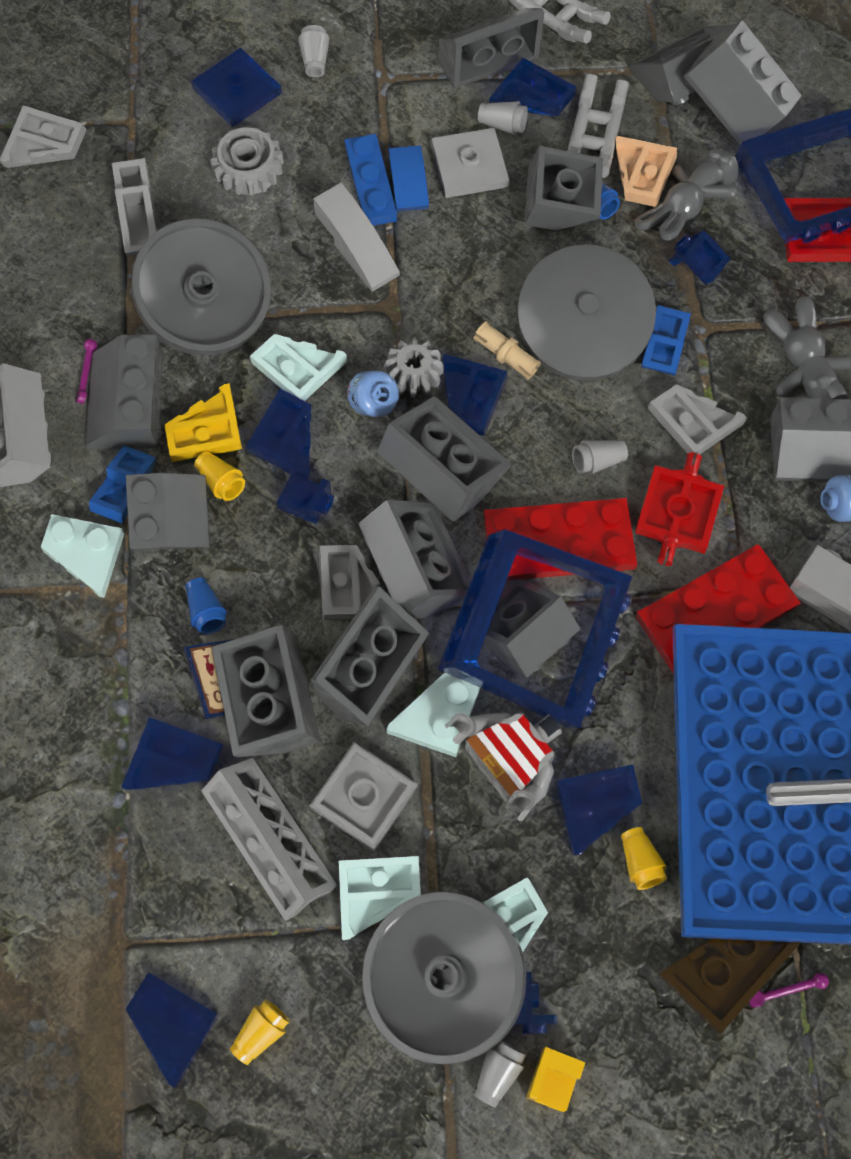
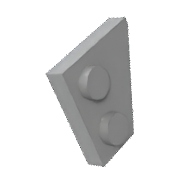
M23 105L0 157V162L4 167L11 168L74 159L86 133V128L83 123Z
M678 384L652 400L648 406V410L687 454L695 452L694 458L697 453L702 454L744 425L747 419L744 414L738 411L736 415L717 408L718 402L707 397H699L691 390Z
M357 545L320 546L318 552L323 620L353 619L374 587L379 586L380 582L373 571L367 568L365 558Z

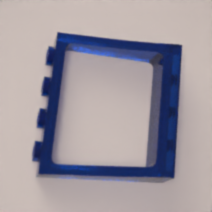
M851 108L745 140L735 155L739 168L754 188L785 243L802 239L803 243H809L818 239L823 231L831 229L833 234H837L851 227V206L805 221H797L787 206L765 162L842 138H851Z
M506 529L488 535L438 670L487 690L543 717L550 715L558 724L567 728H580L583 718L589 716L595 707L596 698L592 696L595 683L600 682L607 672L608 663L604 661L607 648H611L618 640L620 630L615 625L619 614H623L630 605L631 595L627 591L632 576ZM516 555L599 582L605 589L564 707L481 668L477 663V658Z

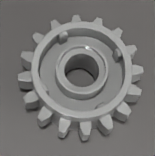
M241 127L230 130L223 138L218 139V147L212 148L213 158L211 159V165L216 181H223L224 189H231L237 195L252 196L262 191L266 192L267 188L277 183L276 175H282L283 154L280 151L279 142L277 140L272 141L269 132L264 133L258 130V128Z

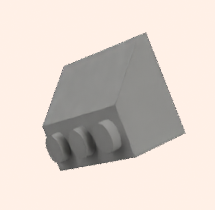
M4 363L0 365V487L30 483L48 470L51 462V454L48 451V423L44 412L45 393L42 389L41 373Z

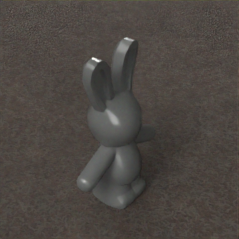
M711 149L708 158L698 164L691 175L683 166L676 165L672 169V175L679 183L669 189L661 204L635 219L636 228L641 231L649 230L667 219L660 226V238L664 241H671L678 236L686 221L693 219L699 214L705 198L734 199L738 194V190L730 184L738 178L739 171L736 157L719 149Z
M802 296L797 300L795 305L799 329L797 330L793 329L781 312L773 309L767 310L763 315L766 327L784 344L785 355L788 361L797 367L795 371L777 386V395L786 397L803 383L808 398L848 399V394L839 382L834 370H851V356L825 357V340L816 329V314L813 300L808 296Z

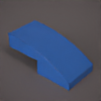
M421 145L388 148L396 212L429 209Z
M657 306L654 329L646 346L642 368L675 376L691 313Z
M124 445L108 465L106 480L90 499V511L123 523L128 516L126 475L151 474L156 463V457Z

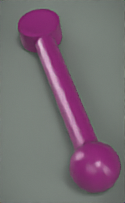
M87 339L84 342L86 353L79 390L75 397V402L83 404L86 400V387L92 354L98 347L97 342L93 339Z
M817 973L810 980L764 993L758 991L748 1004L753 1008H758L767 1000L813 987L824 989L829 984V978L824 973Z

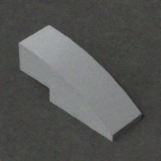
M145 158L112 163L116 201L126 256L138 254L144 243L157 231L151 182Z
M342 183L313 198L315 215L334 237V246L372 292L400 276L394 260L377 231Z

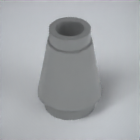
M309 25L301 30L298 41L306 74L310 77H321L325 73L330 38L323 27Z
M519 101L481 103L478 112V122L513 135L516 132L523 133L527 123L528 109L527 106L521 105Z
M582 440L572 450L573 464L576 471L580 474L592 475L622 461H626L628 458L627 446L623 440Z
M503 1040L487 1051L474 1096L490 1106L497 1107L499 1100L503 1098L525 1068V1065L522 1063L526 1054Z

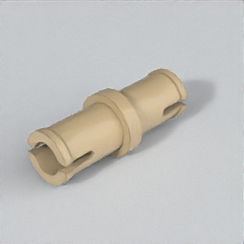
M487 321L478 328L473 337L475 341H478L497 355V361L502 364L506 362L527 380L536 373L541 365L539 360H536L518 346L517 340L513 337L508 339Z

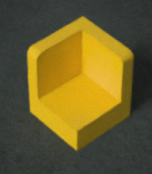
M548 1047L542 1048L526 1098L557 1111L565 1112L568 1108L576 1080L581 1078L586 1062Z

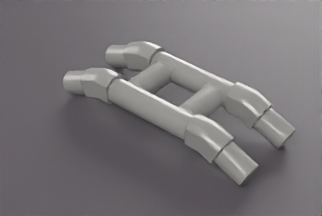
M509 0L519 10L524 8H542L545 12L543 24L557 32L558 36L571 42L578 41L587 44L592 36L591 31L581 29L568 22L575 14L585 22H596L604 25L609 23L611 17L610 12L600 10L580 0H555L564 6L556 16L542 7L548 0Z
M586 74L567 151L579 154L582 148L601 151L599 157L603 158L602 178H605L610 171L616 145L615 139L618 136L629 82L617 80L610 112L591 109L598 77L593 74ZM587 123L606 125L604 138L586 135Z

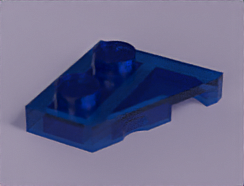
M522 58L491 95L489 103L519 101L520 105L527 106L528 113L559 116L575 96L577 86Z
M444 354L443 364L449 409L478 435L485 436L508 379L507 371Z
M280 388L247 443L246 451L307 482L310 475L311 404Z
M149 717L121 788L139 790L207 782L211 778L223 744Z
M633 765L556 781L572 855H579L584 852L601 835L607 833L624 816L630 814L642 804Z
M149 972L126 1007L128 1015L168 1084L177 1088L219 1015Z

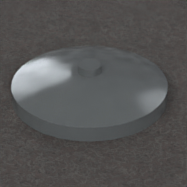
M208 219L180 220L156 231L140 249L136 257L131 279L134 305L146 327L168 346L194 355L221 354L244 344L262 324L271 298V281L268 268L257 248L248 238L234 228Z
M589 244L562 248L541 260L532 269L523 284L517 309V321L521 338L530 354L536 360H539L541 365L549 371L564 378L578 381L605 379L622 372L633 364L648 344L656 318V305L652 288L638 266L615 250Z
M428 893L414 897L399 905L387 915L376 929L364 958L363 992L367 1008L375 1025L395 1048L414 1059L427 1063H459L476 1058L491 1050L513 1027L525 997V960L513 930L490 906L475 898L458 893Z

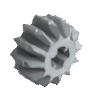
M414 337L410 345L400 340L398 349L390 348L388 360L384 363V371L396 381L399 396L406 391H410V396L414 399L418 391L428 396L430 387L438 388L440 376L444 371V364L440 361L441 354L439 349L431 350L429 340L422 345H418V341Z

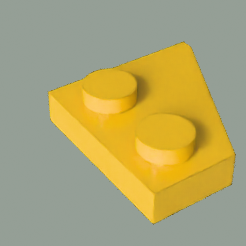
M229 383L219 387L220 392L205 403L200 400L191 406L187 413L178 415L165 424L169 454L172 462L197 458L206 451L218 454L242 449Z

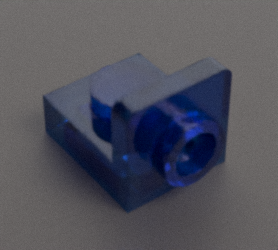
M702 230L692 237L687 234L681 238L674 246L676 253L669 262L673 267L684 262L707 285L715 280L731 258Z
M292 473L276 503L278 509L317 524L321 515H327L330 511L334 495L331 493L329 480L323 478L321 483L318 484Z
M526 972L525 997L519 1016L513 1026H522L523 1034H548L547 1026L558 1024L557 1015H533V1008H539L538 982H532L531 972Z

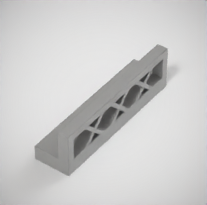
M253 758L220 769L202 789L205 798L285 921L297 916L310 902L333 891L338 886ZM246 772L255 785L254 790L244 786L237 775ZM260 805L271 809L275 815V822L264 817L260 811ZM282 837L292 841L297 849L296 854L285 849L281 843ZM303 870L313 873L320 886L311 889L303 876Z

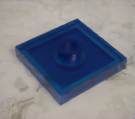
M241 47L191 81L192 88L232 127L282 94L281 85Z

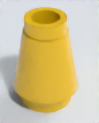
M208 451L200 454L195 460V468L200 475H206V483L216 498L231 501L241 494L245 487V480L242 478L243 475L240 470Z
M636 827L625 831L621 838L630 882L635 883L638 890L649 889L663 883L667 879L665 873L667 866L648 836L644 833L643 828Z
M265 999L260 1006L255 1005L233 1045L230 1047V1051L242 1063L249 1065L253 1059L286 1033L285 1027L290 1022L289 1018L275 1004Z

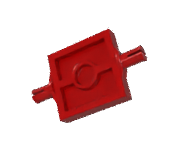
M695 452L687 454L683 470H670L655 465L635 534L649 537L662 543L657 562L661 565L665 560L666 553H668L665 566H672L676 548H685L705 554L708 548L724 485L707 481L697 474L702 456L697 453L692 465Z

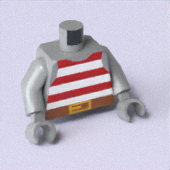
M507 712L479 714L470 717L460 713L455 715L445 725L446 728L455 727L459 731L452 739L455 744H459L466 737H470L466 740L465 751L506 802L504 807L508 809L512 805L517 806L521 810V814L517 819L519 821L524 820L530 810L546 796L553 777L554 770L551 763L555 754L548 743L562 733L557 722L550 715L545 716L532 726L522 713L512 716Z

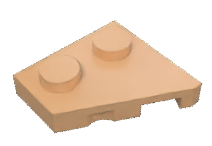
M617 136L615 139L624 199L656 207L677 158V148Z

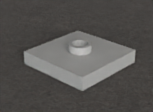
M495 128L431 138V146L445 198L509 187V177Z
M353 742L309 806L319 815L375 851L418 788V784Z

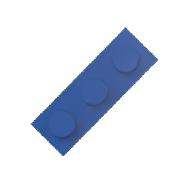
M372 134L344 139L345 150L360 208L373 226L396 222L397 212L377 135Z

